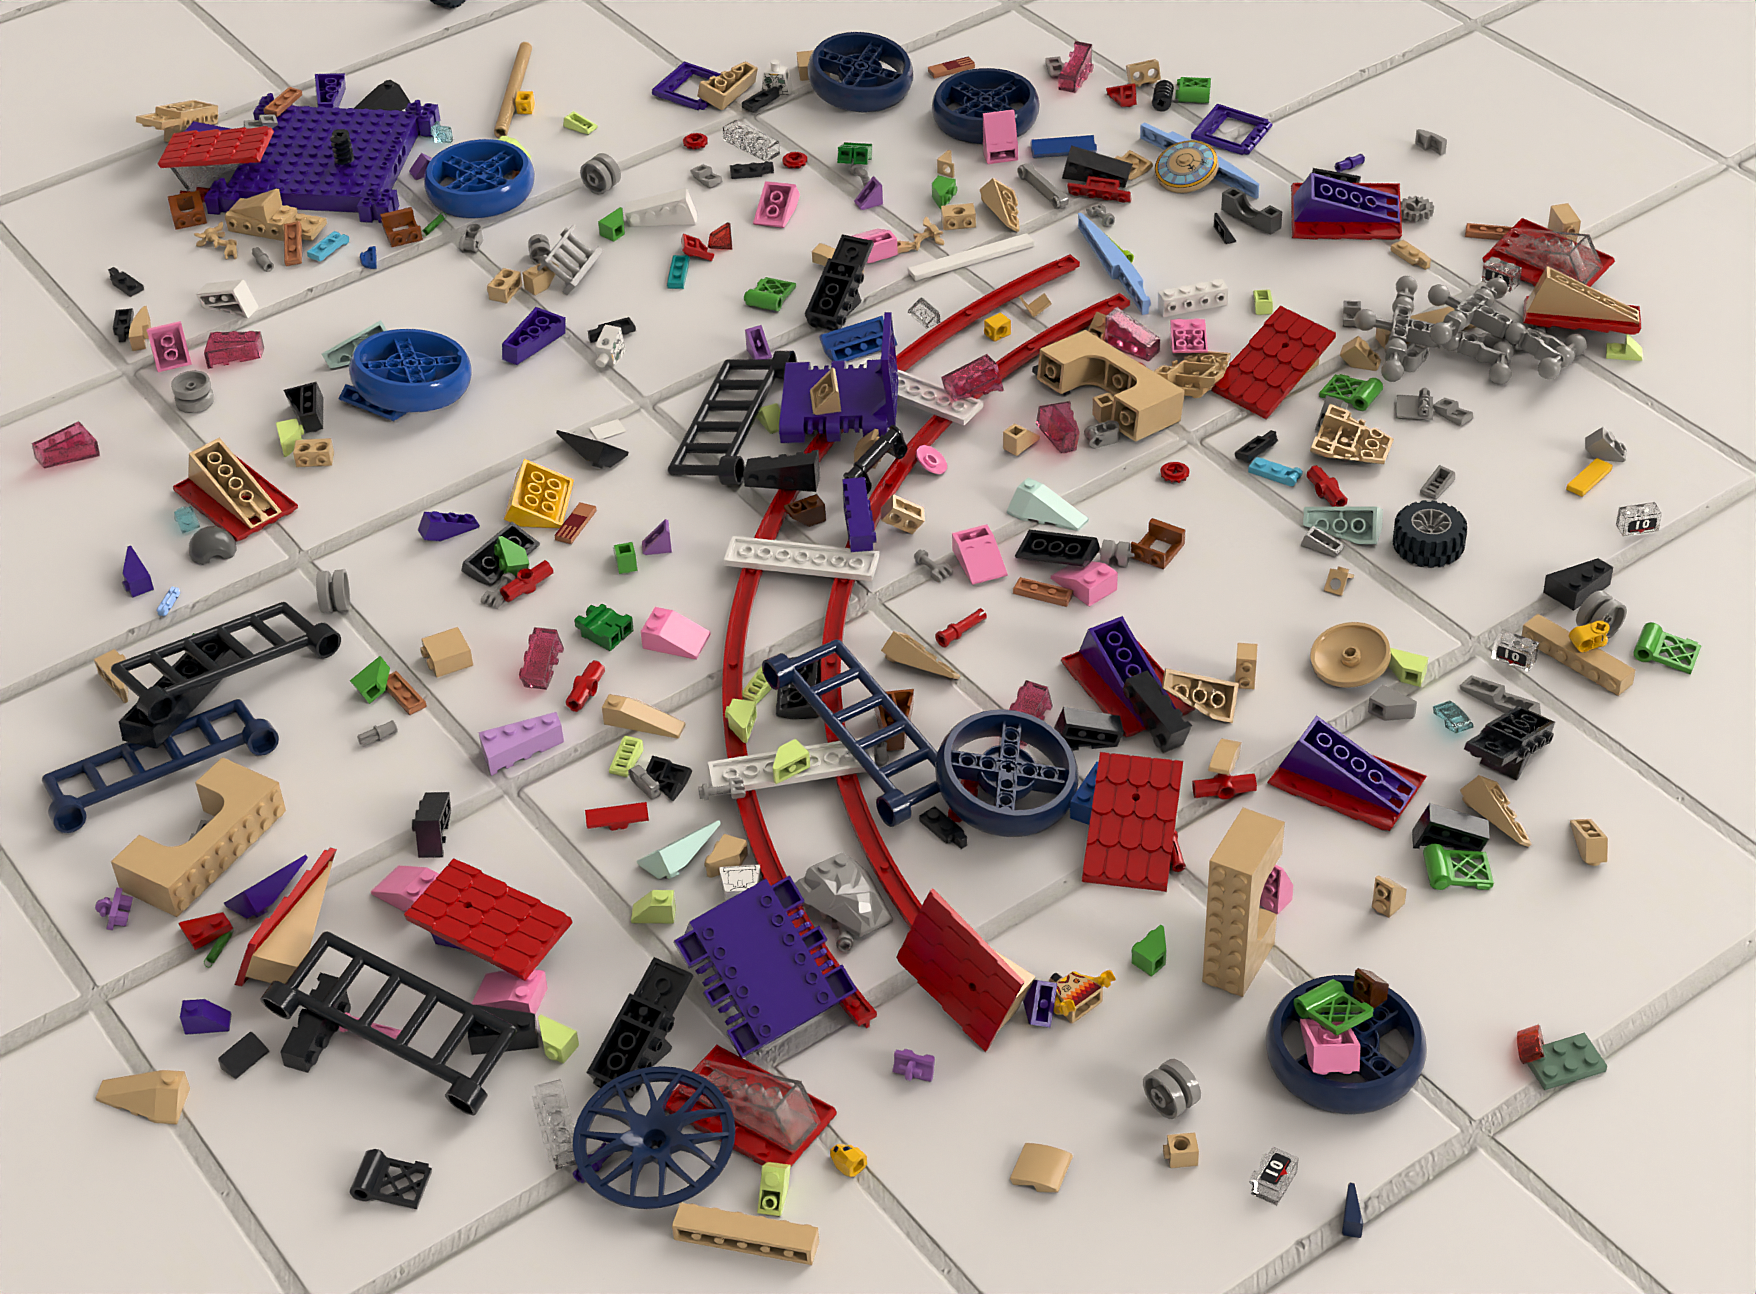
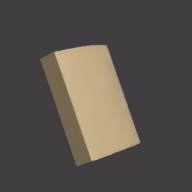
M1131 150L1122 157L1118 155L1115 157V159L1133 164L1128 180L1138 178L1153 167L1151 161Z
M1025 1143L1010 1180L1013 1185H1034L1037 1192H1058L1073 1155L1070 1152L1052 1146Z

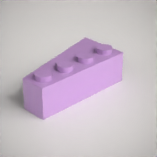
M557 712L478 732L481 749L491 776L498 773L497 770L505 767L507 769L514 766L513 762L522 758L527 760L537 751L544 752L564 742L562 725Z

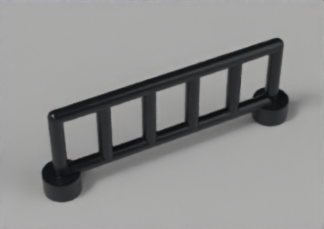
M775 351L772 359L725 360L668 466V473L670 475L719 476L722 485H741L744 481L743 472L745 464L743 458L737 455L775 379L784 378L786 362H797L795 352ZM731 370H768L764 380H726ZM720 390H758L753 400H716ZM709 411H747L742 422L705 421ZM698 432H737L732 443H693ZM687 453L726 454L721 457L719 465L682 464Z
M280 602L115 663L111 666V672L139 697L137 701L139 712L150 722L161 723L167 720L174 712L176 706L174 697L304 647L310 649L319 658H328L339 649L341 636L327 623H318L314 626L288 603ZM283 614L306 635L285 641L263 621ZM251 626L274 647L253 654L230 633ZM218 638L241 659L220 667L197 646ZM185 651L208 672L186 679L163 658ZM150 663L174 685L164 689L160 686L146 688L129 671Z
M328 931L320 935L285 984L273 981L260 998L266 1008L284 1019H290L297 1008L302 1006L451 1083V1087L445 1094L446 1099L457 1109L469 1115H476L487 1099L488 1094L481 1086L517 1034L515 1025ZM331 947L352 958V960L323 1001H320L300 991L298 988L327 948ZM364 965L389 978L360 1019L357 1020L334 1007ZM402 983L425 995V998L397 1038L394 1039L372 1028L371 1025ZM439 1002L463 1015L435 1056L431 1058L409 1047L408 1044ZM477 1021L500 1033V1035L473 1075L468 1077L445 1064L472 1024Z

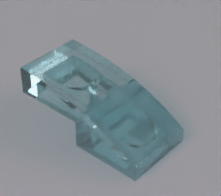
M1452 701L1433 706V713L1444 719L1445 727L1454 733L1473 728V723L1469 717Z

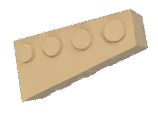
M745 61L732 67L730 71L721 72L717 77H710L706 82L703 80L699 83L697 97L723 110L756 82L758 68Z

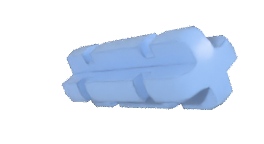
M172 586L156 610L159 616H166L180 595L178 587Z

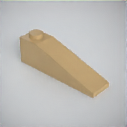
M609 694L602 706L604 725L678 739L685 727V722L635 698Z
M159 1070L102 1080L96 1100L117 1109L124 1108L136 1116L140 1114L154 1123L177 1124L190 1091V1086L185 1071Z

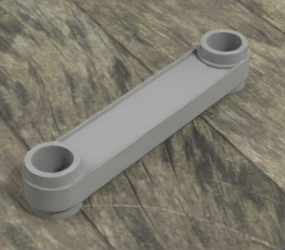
M1031 163L1020 165L1017 168L1019 177L1030 183L1052 203L1055 209L1068 205L1067 195L1061 193L1038 173Z

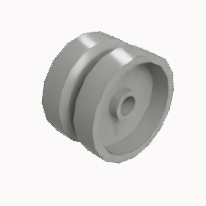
M605 153L597 154L583 164L580 169L583 183L595 194L605 193L621 179L618 164Z
M192 370L180 373L171 382L176 406L183 412H199L205 410L214 402L210 378L202 371Z
M335 570L332 576L329 571H318L316 591L320 611L322 613L332 612L334 604L338 611H348L350 608V588L346 570Z
M1602 590L1596 591L1580 606L1576 616V624L1583 626L1595 621H1604L1610 627L1606 635L1609 639L1622 626L1626 618L1627 609L1625 605L1613 599Z
M1177 1059L1167 1060L1158 1069H1154L1143 1078V1088L1149 1102L1162 1116L1168 1119L1176 1118L1186 1108H1190L1201 1099V1090L1195 1076L1186 1065Z

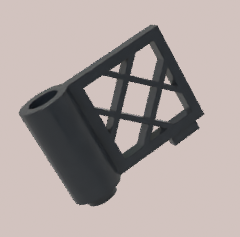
M379 1149L368 1150L365 1152L349 1192L353 1198L359 1201L374 1199L417 1209L431 1176L432 1168L429 1167L428 1163L415 1161L413 1164L388 1158ZM391 1166L400 1168L402 1173L391 1177L388 1171ZM416 1172L424 1174L423 1179L413 1182L410 1175ZM406 1178L409 1185L398 1189L395 1182ZM390 1184L394 1189V1192L389 1194L380 1193L381 1188ZM413 1190L416 1197L414 1200L405 1199L402 1194Z

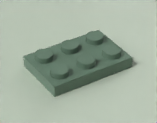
M1585 1032L1524 1050L1522 1056L1544 1090L1597 1075L1607 1070V1064Z

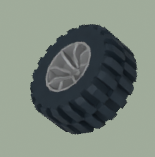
M1422 500L1419 503L1413 502L1410 506L1407 505L1402 508L1396 515L1392 540L1394 549L1401 558L1407 559L1411 564L1415 563L1420 567L1428 566V568H1434V566L1444 567L1445 564L1449 565L1459 559L1464 552L1468 528L1467 521L1460 511H1457L1453 506H1448L1447 503H1438L1434 500L1431 502Z

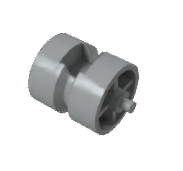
M542 234L533 235L528 240L530 259L533 263L540 264L539 260L544 255L548 256L551 252L549 240Z
M1104 539L1102 548L1098 552L1101 555L1100 563L1112 565L1115 562L1118 566L1127 567L1129 558L1134 557V553L1130 551V542L1119 541L1118 544H1115V541Z

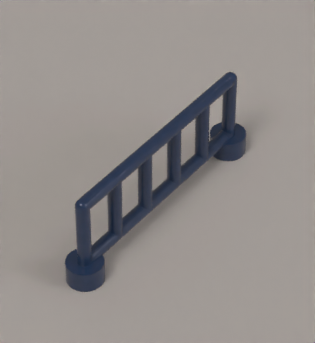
M833 640L791 660L785 654L780 653L762 662V671L770 687L778 690L792 683L885 793L877 797L876 807L881 819L887 826L894 827L910 819L912 814L911 806L940 793L937 781H934L904 795L888 779L927 759L935 767L937 751L841 640ZM833 653H836L849 668V670L812 687L797 671ZM856 679H859L872 694V696L834 714L819 697ZM881 705L895 723L856 741L842 723ZM903 732L919 749L881 768L865 752V750Z
M235 699L185 719L162 743L172 760L146 771L134 752L147 746L126 742L45 774L42 777V783L53 801L48 809L49 817L58 831L62 833L75 832L84 825L87 817L84 808L244 744L255 755H267L277 747L279 742L278 733L269 721L261 718L255 719L243 701ZM236 712L245 725L243 731L221 740L210 722ZM199 727L210 745L183 755L172 737ZM123 757L133 776L107 786L96 767ZM84 772L95 790L76 798L72 795H64L57 782Z

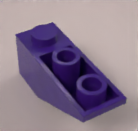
M432 511L423 513L418 532L424 540L443 541L477 529L480 525L471 514L463 515L452 512L439 513Z

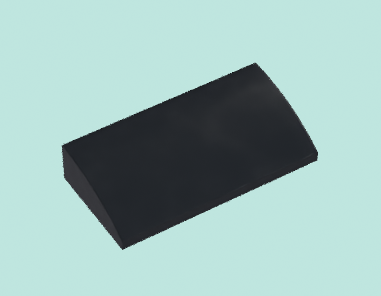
M511 522L463 561L461 571L474 580L491 586L504 574L503 570H500L499 556H496L494 551V545L497 544L499 536H503L525 548L527 555L536 549L540 543L514 522Z
M1029 529L1015 554V558L1085 567L1095 558L1100 550V546L1096 537Z
M821 659L797 670L810 687L821 682ZM792 683L778 689L776 715L778 717L788 719L818 718L819 715Z

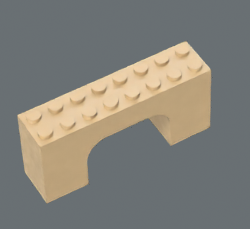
M1087 330L1040 349L1037 379L1060 394L1082 385L1099 386L1113 394L1111 420L1119 423V432L1135 442L1181 421L1185 390ZM1047 374L1048 377L1053 378L1054 380L1060 378V383H1053L1044 375Z
M222 757L195 782L203 811L215 817L191 840L179 846H163L144 836L138 835L111 861L119 888H123V892L178 917L286 812L279 782Z
M1246 808L1241 809L1209 860L1202 982L1210 986L1218 987L1241 997L1245 995L1275 944L1277 914L1261 909L1259 905L1266 880L1282 855L1285 822Z

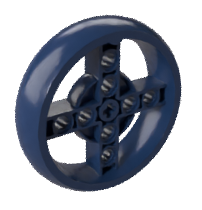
M846 32L823 40L812 52L807 68L810 84L821 99L837 108L853 112H875L896 105L907 95L913 81V66L906 51L896 42L886 37L867 32ZM879 61L891 66L897 72L882 68V64ZM823 71L838 75L841 83L830 78Z
M995 68L971 69L950 76L939 85L932 100V113L939 128L954 139L974 144H983V113L1014 110L1017 137H1019L1033 126L1040 107L1036 89L1029 80L1017 73ZM954 101L963 105L954 111L947 107ZM1014 102H1021L1022 104H1024V106L1018 110L1011 108L1009 105Z
M988 710L963 719L945 736L938 749L935 761L937 785L948 807L968 825L996 836L1022 837L1050 828L1067 813L1071 800L1078 789V767L1075 756L1066 740L1058 731L1043 720L1015 710ZM984 737H999V745L989 748L983 755L957 751L960 747L973 740ZM1020 741L1041 751L1054 766L1036 764L1031 755L1020 748ZM958 779L978 782L988 795L994 797V805L987 804L973 796L963 787ZM1031 791L1058 795L1043 806L1027 810H1014L1015 801L1024 798Z
M1331 975L1319 977L1299 985L1286 994L1270 1017L1265 1037L1266 1051L1277 1078L1297 1098L1324 1111L1339 1114H1364L1392 1105L1404 1097L1416 1084L1426 1061V1036L1416 1012L1398 993L1388 988L1387 1000L1374 1009L1373 1017L1351 1028L1360 1043L1359 1071H1352V1073L1344 1075L1359 1074L1367 1081L1361 1083L1333 1081L1323 1078L1327 1074L1313 1073L1308 1063L1307 1054L1305 1053L1295 1060L1283 1042V1034L1287 1027L1294 1020L1300 1023V1019H1303L1294 1007L1295 998L1332 979L1340 982L1344 987L1345 993L1352 997L1354 976ZM1342 1001L1337 1005H1348V1003ZM1322 1012L1319 1015H1330V1012ZM1337 1013L1334 1015H1346V1013ZM1394 1028L1399 1031L1409 1048V1056L1399 1068L1379 1053V1038Z

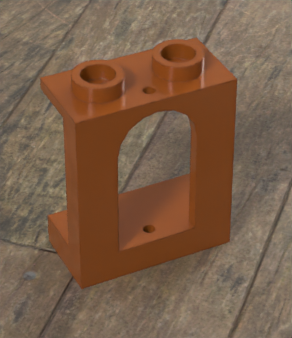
M199 190L167 196L175 230L207 223ZM193 209V210H191V211H189V212H181V211Z
M412 207L380 214L382 226L391 247L423 240L421 226H418L415 221ZM407 225L409 227L406 229L393 231L394 228H399Z
M1152 518L1149 521L1148 532L1139 543L1131 542V553H1134V557L1130 558L1165 569L1185 545L1186 530ZM1156 539L1171 544L1165 553L1154 550L1150 546Z

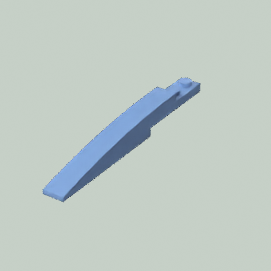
M1145 122L1140 125V139L1163 150L1176 143L1189 140L1173 131L1166 133ZM1217 155L1219 168L1214 179L1230 187H1235L1255 199L1259 198V183Z
M1078 213V228L1111 279L1120 280L1142 315L1149 314L1151 301L1144 292L1142 277L1109 237L1085 215Z

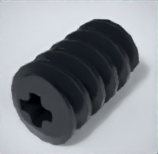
M1160 80L1156 83L1152 106L1157 111L1163 112L1170 108L1174 90L1172 82Z
M345 129L334 130L330 141L332 142L331 146L335 164L344 165L351 163L354 160L349 132Z

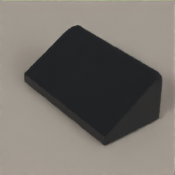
M1214 213L1213 227L1225 244L1235 243L1236 239L1220 216Z
M249 1032L218 1058L220 1068L237 1079L266 1055L269 1049L253 1032Z

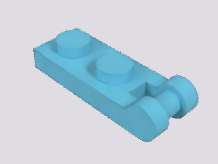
M334 231L308 250L307 256L311 259L322 261L341 245H347L349 236L341 235L339 232Z
M1256 457L1248 468L1249 473L1288 486H1294L1297 479L1303 475V471L1298 467L1292 469Z

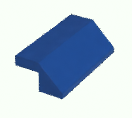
M1094 135L1032 139L1030 142L1033 158L1068 156L1071 145L1095 153L1097 151Z
M879 316L820 335L819 338L825 354L831 361H849L881 351L884 319L883 316Z
M345 384L338 398L340 401L392 421L408 413L378 407L362 398L355 388L348 384Z

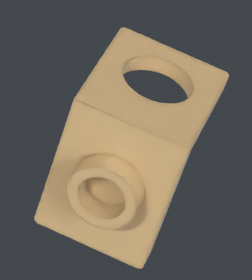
M947 150L937 159V173L954 178L951 150ZM949 167L950 172L945 171V169Z
M1045 293L1029 305L1021 295L1018 296L1033 317L1043 312L1052 304Z
M1338 566L1337 569L1330 568L1324 591L1342 596L1347 579L1354 578V574L1348 573L1349 569ZM1335 578L1341 582V586L1337 590L1332 589L1330 585L1331 581Z

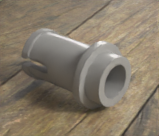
M886 742L874 746V759L878 766H884L889 761Z

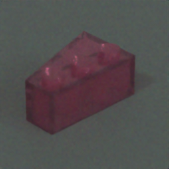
M1078 41L1074 42V51L1069 53L1071 58L1068 63L1065 62L1059 74V90L1076 93L1082 87L1083 82L1087 80L1088 75L1093 72L1092 44Z
M1116 307L1106 316V343L1122 352L1148 362L1160 352V337L1127 313Z
M261 331L210 332L204 350L207 368L211 369L213 365L221 363L224 366L229 365L230 361L235 360L244 362L262 358L264 344Z
M988 354L941 377L945 392L954 401L971 398L976 394L983 393L986 395L992 391H1004L997 363Z
M1070 401L1043 405L1038 408L1036 425L1060 453L1076 451L1080 432L1077 422L1073 417L1074 412L1071 410Z
M79 421L31 443L35 459L43 468L100 456L97 440Z
M534 627L533 633L529 635V648L524 653V666L519 671V679H521L524 687L547 690L554 671H552L553 665H558L559 659L557 656L559 652L563 653L564 647L557 629Z
M1026 680L1024 685L1018 689L1017 699L1015 703L1011 704L1009 710L1027 713L1044 721L1045 716L1043 714L1046 710H1051L1053 707L1048 687ZM1020 741V745L1027 746V743Z

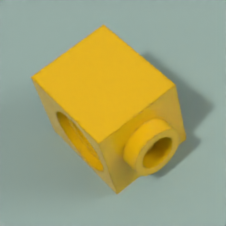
M518 91L515 100L517 114L533 113L535 106L533 91Z
M1001 312L985 319L984 334L994 342L1010 335L1011 320Z

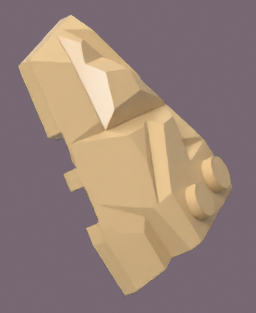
M1215 351L1191 353L1184 356L1182 362L1178 363V360L1172 361V366L1163 365L1153 372L1185 390L1184 396L1201 398L1224 376L1231 353Z
M1330 404L1310 451L1326 458L1384 464L1394 439L1375 427L1372 429L1365 426L1366 421L1362 419L1357 421L1350 417L1351 412Z

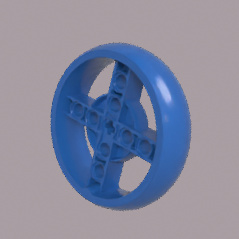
M493 139L470 140L452 145L431 159L424 175V188L434 206L446 214L461 218H485L508 212L524 202L533 188L535 173L531 160L518 146ZM512 170L520 172L514 179L508 180L503 178L504 175ZM448 176L456 179L446 187L440 185Z
M395 329L374 334L363 340L351 356L349 374L351 382L359 395L378 407L399 412H426L449 406L461 398L470 384L472 368L467 353L453 339L427 330Z

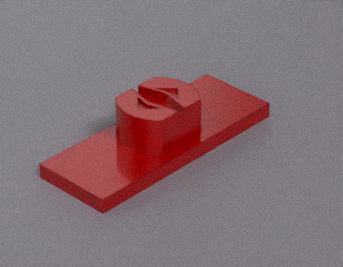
M647 802L585 810L587 829L608 826L611 831L618 830V828L621 830L626 829L629 823L649 821Z

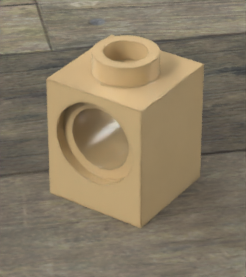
M1195 1132L1167 1135V1145H1163L1164 1159L1169 1160L1170 1168L1198 1166L1199 1149Z

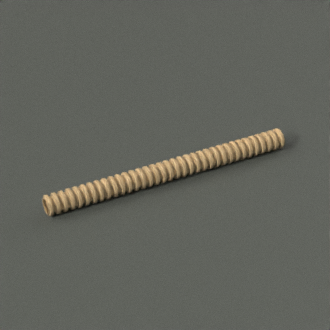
M522 42L519 45L494 129V134L498 138L508 134L516 106L517 93L521 89L532 51V46L528 42Z

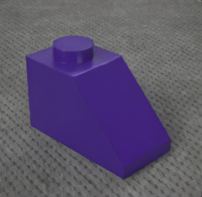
M1034 979L1023 1000L1030 1025L1051 1028L1057 983Z
M206 999L182 1000L180 1020L185 1035L228 1032L230 1030L231 1011Z

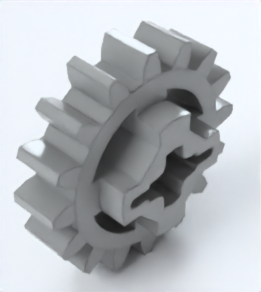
M1408 196V199L1403 198L1401 201V216H1403V219L1409 218V221L1413 219V221L1417 222L1419 220L1424 221V218L1429 220L1433 216L1434 205L1433 202H1429V199L1424 200L1423 197L1414 196L1412 198Z

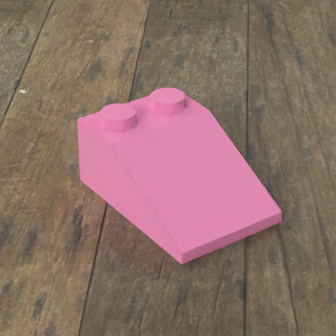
M765 181L753 224L784 228L795 211L800 193L796 185Z
M181 321L147 329L158 372L192 365Z
M1091 561L1085 567L1068 565L1051 575L1053 581L1063 588L1073 590V595L1088 606L1093 605L1117 590L1118 572L1105 563Z
M659 607L653 609L641 630L643 649L696 660L711 635L710 631L679 613Z
M399 865L371 891V894L406 912L427 887L436 880L439 873L427 867Z
M534 969L525 981L506 971L487 973L471 1004L536 1014L548 989L545 971Z
M1300 1019L1308 1063L1313 1073L1316 1072L1321 1075L1328 1074L1329 1072L1350 1074L1352 1071H1359L1360 1043L1351 1028L1336 1036L1313 1019ZM1332 1022V1023H1333L1334 1025L1338 1026V1025H1340V1024H1342V1023H1344V1022Z

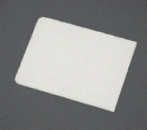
M619 419L590 428L597 440L626 432Z

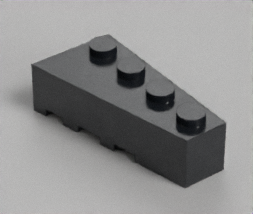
M1071 145L1062 179L1087 182L1088 176L1119 180V187L1125 188L1133 164Z
M812 450L811 453L806 454L804 452H797L796 455L790 456L781 454L779 457L774 458L765 456L747 459L743 472L744 486L816 492L820 481L818 450Z
M1144 671L1126 679L1123 693L1131 701L1135 713L1142 719L1144 728L1152 735L1156 747L1160 748L1162 753L1184 745L1192 724L1189 721L1184 722L1181 718L1183 713L1179 709L1172 707L1169 696L1162 695L1160 685L1148 671Z
M320 972L317 978L320 983L316 990H311L309 995L323 1001L339 977ZM347 990L334 1007L343 1013H350L351 1010ZM302 1008L298 1015V1026L292 1027L280 1053L284 1066L308 1073L311 1067L317 1063L319 1055L328 1046L331 1037L338 1031L339 1026L308 1009Z

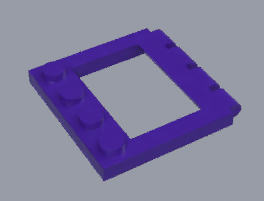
M684 61L652 89V95L695 110H704L710 103L701 98L695 100L673 91L693 74L709 79L712 76L717 77L721 73Z
M1216 104L1191 133V139L1202 141L1240 155H1249L1273 125L1268 119ZM1227 117L1255 125V128L1241 144L1213 136L1212 134Z

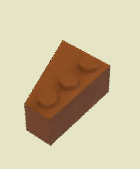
M914 689L886 691L888 696L911 720L914 705ZM881 705L874 708L879 730L895 723ZM903 732L884 741L887 743V751L904 749L907 735Z

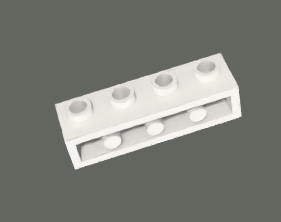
M1223 279L1158 291V309L1163 317L1223 306L1228 303V287Z

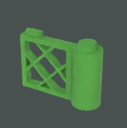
M1181 77L1177 79V85L1180 86L1179 90H1176L1175 99H1178V102L1209 103L1211 78Z
M765 277L759 280L755 289H749L745 292L744 301L748 306L780 311L783 301L796 288V283Z
M1335 374L1319 392V397L1326 398V395L1352 404L1359 411H1364L1383 390V384L1377 378H1369L1368 381L1350 378V376Z
M1649 622L1643 626L1633 654L1641 662L1653 660L1691 674L1701 645L1687 638L1685 640L1666 633L1657 623ZM1664 639L1673 642L1674 645L1668 646ZM1684 648L1695 650V652L1687 653ZM1679 650L1682 655L1675 656L1672 651ZM1666 652L1669 658L1660 656L1659 654ZM1685 659L1690 666L1682 664L1680 660Z
M1431 844L1424 848L1423 855L1429 883L1432 888L1443 890L1449 885L1474 886L1476 889L1489 890L1490 887H1493L1494 881L1486 852L1445 850L1440 844ZM1451 857L1458 858L1462 862L1457 864L1451 860ZM1472 859H1481L1482 864L1479 866ZM1467 864L1468 866L1473 868L1474 871L1470 873L1469 871L1464 869L1463 866ZM1458 871L1465 878H1455V873ZM1480 873L1486 877V880L1479 879L1475 875Z
M1334 979L1294 999V1007L1300 1017L1303 1019L1310 1017L1336 1036L1373 1017L1374 1010L1372 1006L1365 1002L1360 1003L1345 993L1343 985ZM1342 1001H1345L1346 1003H1348V1005H1337V1004L1341 1003ZM1322 1012H1330V1015L1319 1014ZM1334 1012H1346V1015H1334ZM1351 1012H1361L1359 1015H1350ZM1332 1022H1344V1023H1342V1024L1336 1026V1025H1334Z

